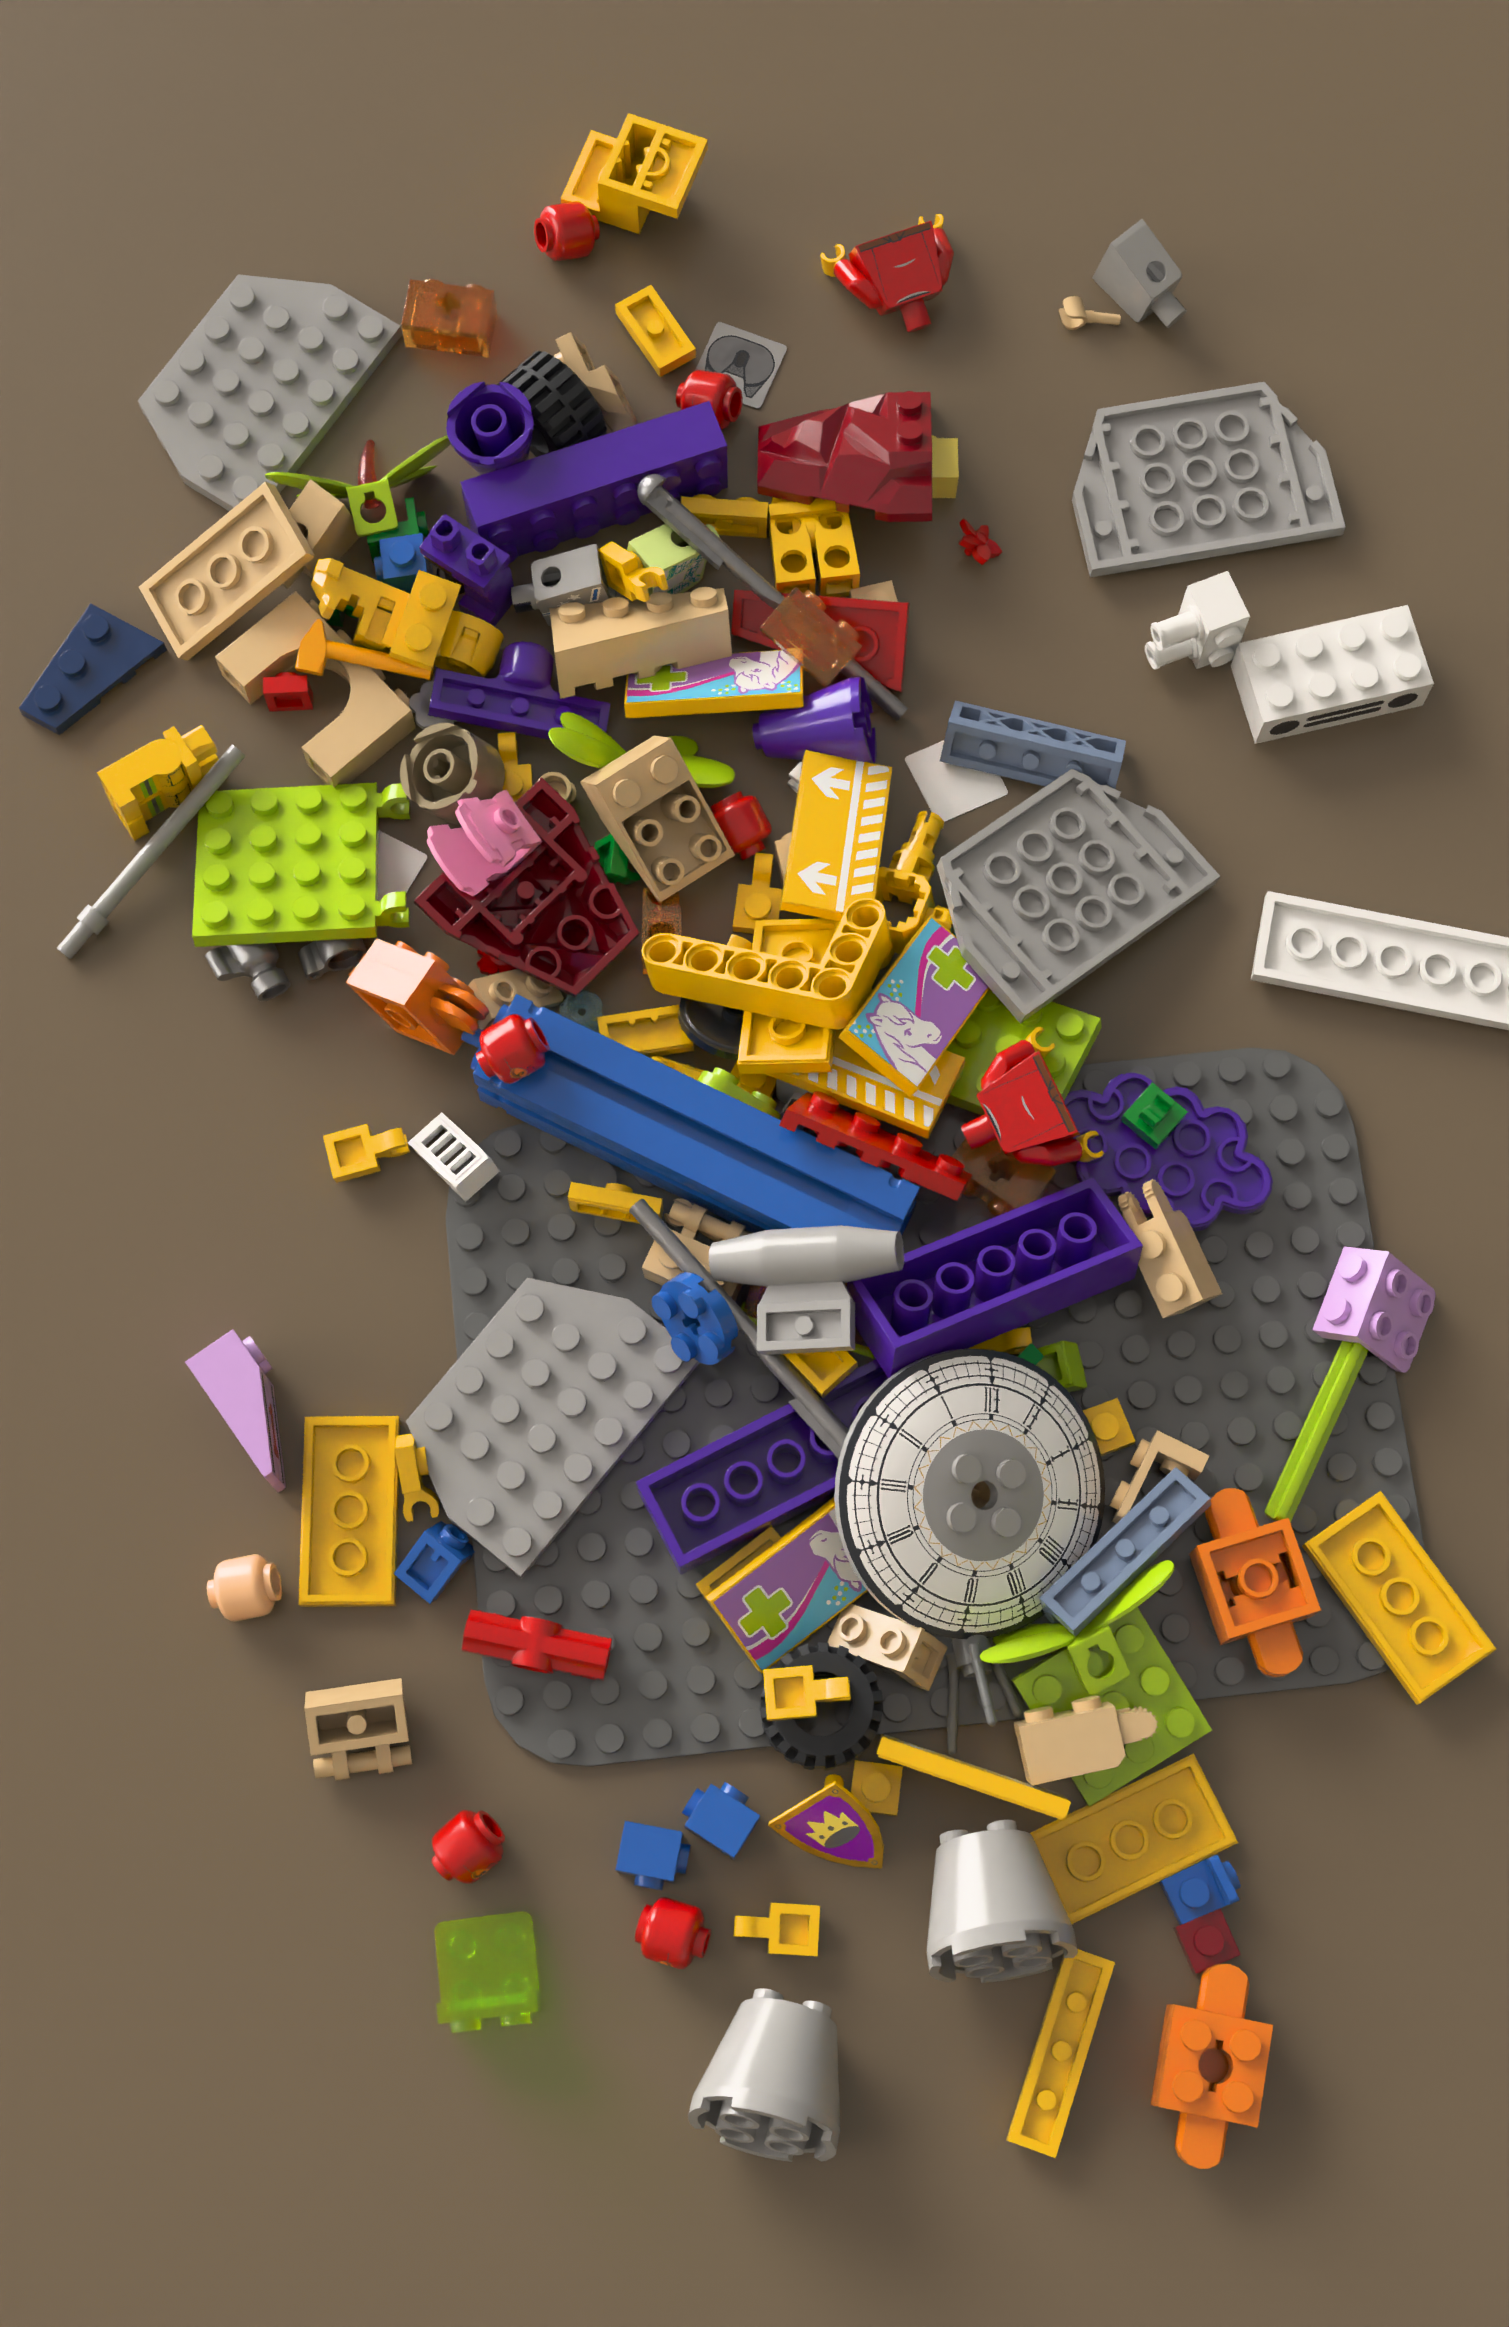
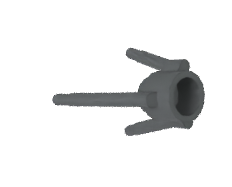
M974 1635L968 1639L953 1638L951 1642L954 1653L946 1655L949 1669L947 1751L951 1755L957 1751L960 1670L963 1671L964 1678L976 1677L983 1710L989 1726H995L997 1723L986 1675L992 1672V1668L1014 1716L1019 1718L1023 1715L1022 1708L1003 1664L986 1663L980 1659L981 1652L995 1646L991 1645L990 1638H986L984 1635Z

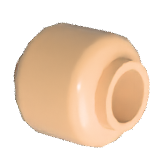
M258 1554L220 1562L215 1569L214 1579L207 1582L209 1603L213 1609L219 1608L223 1616L233 1622L268 1615L274 1609L275 1601H279L282 1596L281 1579L276 1565L268 1563L264 1557Z

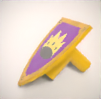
M830 1774L826 1776L823 1789L769 1821L768 1826L786 1840L805 1852L825 1860L853 1867L882 1868L884 1844L879 1826L870 1811L851 1792L843 1787L844 1780L839 1775Z

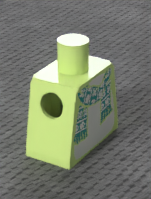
M667 524L628 542L627 551H633L640 558L644 568L658 567L665 573L668 589L664 591L659 587H651L647 589L649 595L656 592H667L669 594L684 593L703 578L707 560ZM706 524V526L719 537V534L717 533L715 528L710 524Z

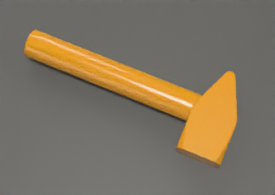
M316 619L301 640L295 667L297 671L323 676L327 658L426 680H431L434 665L432 671H428L390 657L389 653L327 640L325 626L321 619Z

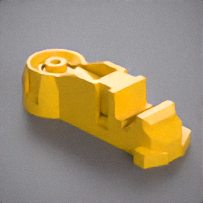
M318 559L312 574L311 586L320 601L318 608L321 617L330 620L335 609L344 611L346 605H351L354 607L352 615L359 618L352 643L358 646L363 645L372 650L390 653L410 594L346 568L344 563L335 559ZM453 610L434 665L443 670L485 678L495 665L504 635L499 629L482 619Z

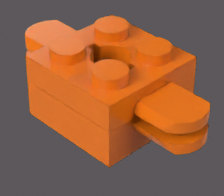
M376 939L367 953H363L360 957L358 966L353 967L346 981V984L394 1031L452 1055H455L464 1042L461 1040L463 1031L474 1035L479 1028L478 1020H484L489 1014V1009L473 995L474 991L468 985L447 973L450 967L444 960L431 952H426L422 956L401 941H397L393 945Z
M1226 1488L1217 1492L1211 1498L1212 1505L1205 1511L1214 1540L1197 1545L1189 1553L1219 1644L1223 1645L1247 1637L1258 1669L1266 1676L1273 1678L1284 1677L1296 1670L1303 1660V1651L1293 1623L1311 1618L1320 1612L1321 1608L1289 1518L1259 1526L1247 1494L1243 1490Z
M1217 1964L1207 1968L1201 1976L1196 2009L1167 2004L1150 2105L1180 2111L1175 2150L1178 2157L1184 2163L1198 2169H1209L1218 2165L1222 2160L1229 2122L1258 2128L1273 2025L1245 2019L1250 1984L1247 1975L1240 1968L1231 1964Z

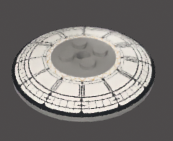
M969 1348L948 1350L921 1358L888 1378L869 1397L851 1424L839 1456L835 1477L834 1501L839 1536L851 1567L862 1585L880 1605L903 1622L917 1628L921 1627L926 1632L955 1639H968L974 1635H984L986 1638L1011 1633L1029 1625L1045 1614L1039 1598L1097 1543L1105 1508V1478L1101 1453L1095 1434L1087 1417L1071 1394L1054 1377L1023 1358L989 1349ZM984 1481L990 1489V1499L984 1507L978 1509L972 1502L971 1493L977 1483Z

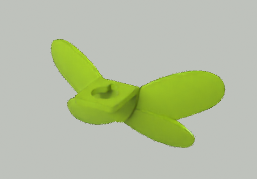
M447 435L439 438L396 466L380 481L358 486L289 472H270L265 474V478L278 484L304 489L307 483L312 480L335 498H348L356 533L359 537L398 528L390 489L406 484L431 472L437 465L423 466L451 444ZM376 498V500L381 501L385 505L386 514L380 522L369 523L362 518L361 507L366 500Z
M564 712L560 716V721L564 728L555 727L551 728L548 732L551 742L557 749L569 758L591 767L601 769L627 753L611 736L597 725L571 712ZM669 736V738H672L699 788L721 787L734 781L735 772L729 765L713 759L694 756L698 752V745L694 740L684 736Z
M1165 1560L1144 1570L1077 1636L1069 1632L1061 1623L1029 1624L1011 1633L993 1637V1642L996 1645L981 1652L980 1659L986 1663L993 1664L1013 1663L1039 1657L1066 1647L1086 1692L1094 1695L1128 1678L1130 1675L1128 1666L1108 1624L1126 1615L1156 1593L1172 1575L1175 1568L1174 1563L1170 1560ZM1096 1644L1101 1651L1110 1653L1113 1659L1112 1669L1103 1677L1090 1675L1087 1668L1088 1660L1091 1656L1088 1648Z

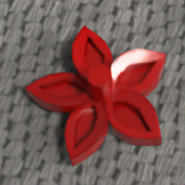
M965 518L959 522L966 536H963L958 544L965 547L964 553L967 556L972 555L977 562L984 565L988 559L998 557L1002 553L998 544L989 539V528L987 525H981L975 531Z

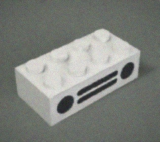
M1408 605L1238 644L1231 663V669L1255 744L1423 706L1434 685Z

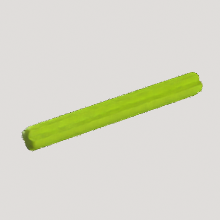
M1342 1341L1265 1508V1515L1274 1522L1289 1518L1290 1522L1292 1521L1369 1351L1360 1343Z

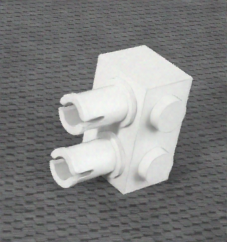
M1228 571L1188 585L1179 614L1151 624L1150 629L1153 642L1149 641L1146 643L1145 653L1154 670L1185 657L1192 659L1196 669L1209 664L1212 667H1218L1233 659L1237 646L1242 640L1250 615Z

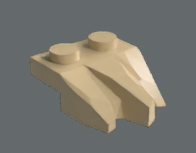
M571 332L555 339L560 349V352L554 355L555 358L566 364L586 385L597 401L605 423L614 432L638 424L618 377L605 365L595 369L585 345Z

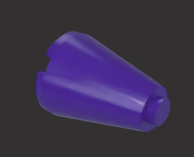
M485 382L471 384L454 397L448 408L446 430L450 444L480 475L526 461L529 458L534 429L533 412L526 396L509 383L499 382L500 385H485Z
M851 677L804 696V707L774 709L761 713L759 723H753V739L756 749H763L765 756L769 758L803 760L805 750L860 762L875 763L877 758L875 727L871 728L870 713H873V708L865 678Z

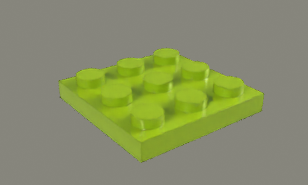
M989 989L946 1049L949 1052L965 1057L964 1068L946 1103L980 1115L985 1114L976 1096L982 1091V1077L999 1052L1024 1040L1036 1027L1044 1029L1040 1036L1036 1038V1042L1040 1046L1049 1047L1052 1043L1055 1044V1048L1044 1058V1061L1065 1101L1102 1028L1101 1018L1050 1002L1020 1024L992 990Z
M1138 1607L1108 1624L1130 1671L1128 1678L1094 1695H1090L1083 1686L1066 1647H1063L1011 1679L1030 1710L1052 1706L1053 1712L1057 1713L1073 1709L1071 1702L1090 1696H1100L1101 1703L1108 1701L1115 1706L1116 1710L1127 1707L1133 1709L1134 1706L1137 1708L1141 1706L1142 1709L1146 1708L1147 1712L1151 1711L1152 1715L1156 1716L1155 1719L1158 1721L1156 1733L1152 1734L1153 1737L1142 1738V1741L1124 1744L1126 1755L1118 1767L1071 1777L1089 1807L1212 1731V1728ZM1097 1644L1088 1648L1091 1655L1087 1664L1090 1675L1094 1677L1107 1675L1113 1666V1659L1110 1653L1101 1651Z

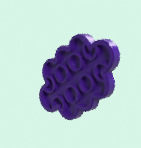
M1132 1072L1120 1074L1108 1083L1102 1095L1083 1089L1068 1093L1064 1102L1080 1135L1090 1131H1096L1099 1136L1087 1140L1088 1149L1093 1153L1104 1151L1103 1156L1090 1162L1076 1161L1075 1171L1078 1181L1083 1182L1094 1177L1108 1197L1120 1196L1128 1191L1129 1193L1131 1192L1137 1198L1145 1217H1151L1153 1214L1144 1196L1142 1187L1144 1183L1152 1179L1156 1180L1162 1190H1164L1172 1210H1180L1188 1218L1193 1231L1204 1230L1212 1225L1222 1209L1241 1215L1253 1213L1263 1206L1271 1194L1273 1184L1271 1172L1264 1161L1253 1154L1245 1152L1248 1140L1246 1124L1237 1113L1229 1108L1216 1106L1204 1109L1196 1094L1187 1088L1172 1087L1163 1090L1186 1109L1188 1113L1157 1149H1154L1121 1121L1123 1114L1153 1082L1146 1076Z

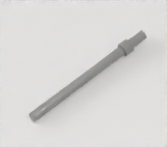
M232 744L96 903L92 907L88 904L77 916V919L80 921L58 945L57 949L71 960L93 933L98 935L109 923L106 919L245 758V755Z

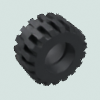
M535 351L500 381L518 388L531 405L534 416V429L530 451L536 457L607 434V426L602 411L592 393L566 364L547 352Z
M818 1642V1646L808 1647V1644L797 1648V1651L791 1654L787 1653L780 1658V1662L775 1668L812 1665L814 1679L848 1677L851 1700L849 1701L850 1714L845 1725L831 1735L816 1736L804 1731L795 1719L768 1721L765 1689L763 1686L760 1705L762 1726L770 1739V1744L776 1751L785 1756L784 1759L792 1764L802 1765L804 1769H824V1771L853 1762L855 1758L863 1754L869 1747L881 1723L883 1696L882 1690H879L878 1679L874 1671H870L865 1665L866 1661L859 1655L855 1657L849 1653L848 1648L839 1645V1648L829 1646V1643Z

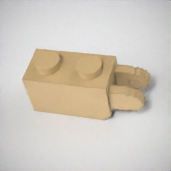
M1152 1179L1144 1183L1142 1187L1144 1196L1154 1218L1148 1221L1134 1194L1128 1191L1118 1197V1205L1126 1223L1143 1245L1138 1266L1162 1318L1184 1313L1222 1295L1221 1289L1188 1218L1180 1210H1172L1164 1190H1162L1156 1180Z
M1090 1696L1071 1702L1073 1709L1057 1713L1053 1712L1052 1706L1025 1711V1720L1014 1722L1026 1780L1033 1786L1118 1767L1126 1755L1124 1744L1142 1741V1738L1153 1737L1152 1734L1156 1733L1155 1730L1158 1728L1156 1716L1152 1715L1151 1711L1147 1712L1146 1708L1142 1709L1141 1706L1138 1708L1134 1706L1133 1709L1127 1707L1116 1710L1115 1706L1108 1701L1101 1703L1100 1696Z

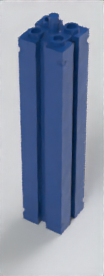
M518 994L515 995L510 1006L504 1004L500 1008L493 1024L512 1014L521 1015L525 1019L532 1017L540 1026L550 1047L545 1052V1064L542 1068L512 1084L504 1083L496 1075L489 1078L480 1067L476 1058V1053L481 1051L479 1038L483 1030L478 1028L474 1035L463 1031L461 1040L478 1048L473 1057L471 1069L474 1070V1082L479 1086L477 1091L480 1101L495 1108L501 1107L506 1110L507 1114L676 1196L708 1209V1211L730 1222L740 1223L753 1233L772 1229L843 1225L898 1231L903 1235L915 1211L919 1186L904 1179L898 1180L892 1176V1173L861 1161L860 1158L837 1147L833 1149L816 1142V1137L796 1128L795 1132L779 1126L781 1120L545 1007H536L533 1001Z

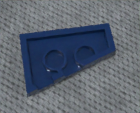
M90 603L20 705L19 710L23 716L60 735L100 704V698L120 682L125 684L136 675L135 670L150 658L157 659L166 652L165 643Z

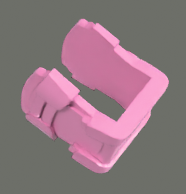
M507 790L497 793L492 799L479 800L478 797L457 801L459 807L455 814L462 826L461 828L450 829L447 824L430 826L427 830V844L439 866L460 891L471 896L478 894L488 886L489 883L487 881L497 880L513 871L542 842Z

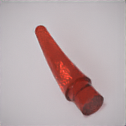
M368 440L362 451L358 467V485L377 482L374 469L375 442L373 440ZM376 498L366 500L364 503L366 509L377 508L381 505V501L376 500Z

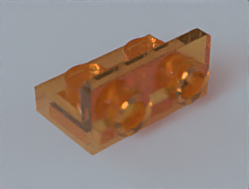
M795 587L764 621L759 630L826 688L852 658L854 659L859 654L862 645L857 640L860 636L845 621L840 619L836 623L823 612L827 607L813 592L806 590L803 594Z

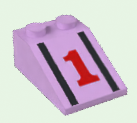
M232 1329L185 1361V1363L263 1477L279 1493L286 1488L274 1386L266 1376V1373L273 1368L250 1336L242 1341Z

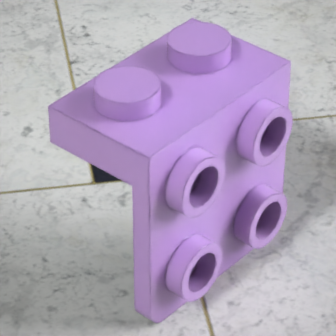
M1344 1246L1313 1331L1322 1338L1360 1343L1390 1368L1397 1372L1405 1373L1409 1370L1412 1360L1417 1354L1423 1330L1429 1315L1433 1311L1436 1296L1435 1290L1390 1252Z

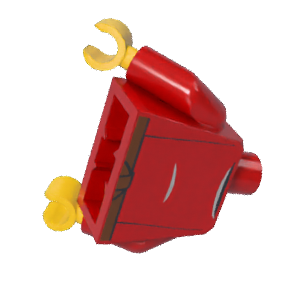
M936 214L934 225L932 221L924 222L923 216H920L916 226L855 246L848 254L850 260L846 259L845 249L841 244L835 245L837 258L829 259L824 253H821L820 257L822 269L827 276L836 277L851 294L868 308L876 309L880 316L900 310L907 332L911 333L931 325L925 301L936 298L942 292V287L948 282L954 251L943 230L944 217L942 214Z
M1036 1027L1024 1040L1015 1043L996 1055L981 1079L982 1091L976 1095L985 1114L961 1125V1129L972 1150L997 1139L1006 1156L1013 1155L1016 1160L1023 1164L1053 1167L1075 1161L1090 1162L1103 1156L1104 1151L1098 1153L1091 1152L1087 1147V1140L1097 1137L1099 1134L1096 1131H1090L1080 1135L1044 1061V1058L1055 1048V1044L1052 1043L1049 1047L1040 1046L1036 1042V1038L1040 1036L1044 1029Z

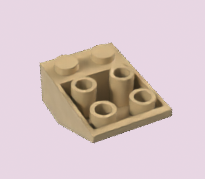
M654 735L580 781L600 819L659 902L667 899L735 856L672 738Z

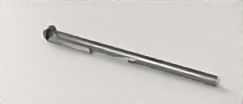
M651 474L641 480L638 486V497L643 505L645 504L714 568L719 570L721 564L726 567L762 601L775 609L783 617L781 619L782 623L796 630L848 678L864 677L869 689L870 698L895 721L899 720L908 708L663 488L662 485L666 480L665 477Z
M644 1199L637 1201L630 1208L629 1212L683 1272L694 1273L702 1277L704 1280L698 1283L708 1293L716 1289L724 1297L735 1317L738 1332L741 1330L757 1352V1326L720 1284L712 1278L711 1274ZM757 1352L763 1363L794 1396L795 1399L788 1402L839 1460L849 1429L782 1354L762 1355Z

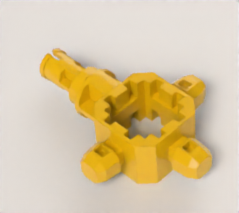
M921 811L917 814L909 841L903 843L900 850L893 853L889 868H879L875 900L882 904L884 900L891 901L893 895L898 896L900 902L913 904V901L917 900L913 909L914 917H908L906 923L899 921L896 928L892 927L891 921H887L891 945L880 969L885 968L890 963L894 953L900 954L930 915L954 934L949 909L939 905L935 907L932 889L929 885L935 871L933 864L935 855L932 851L940 831L944 827V820L931 812L928 822L925 821L928 815L927 811Z

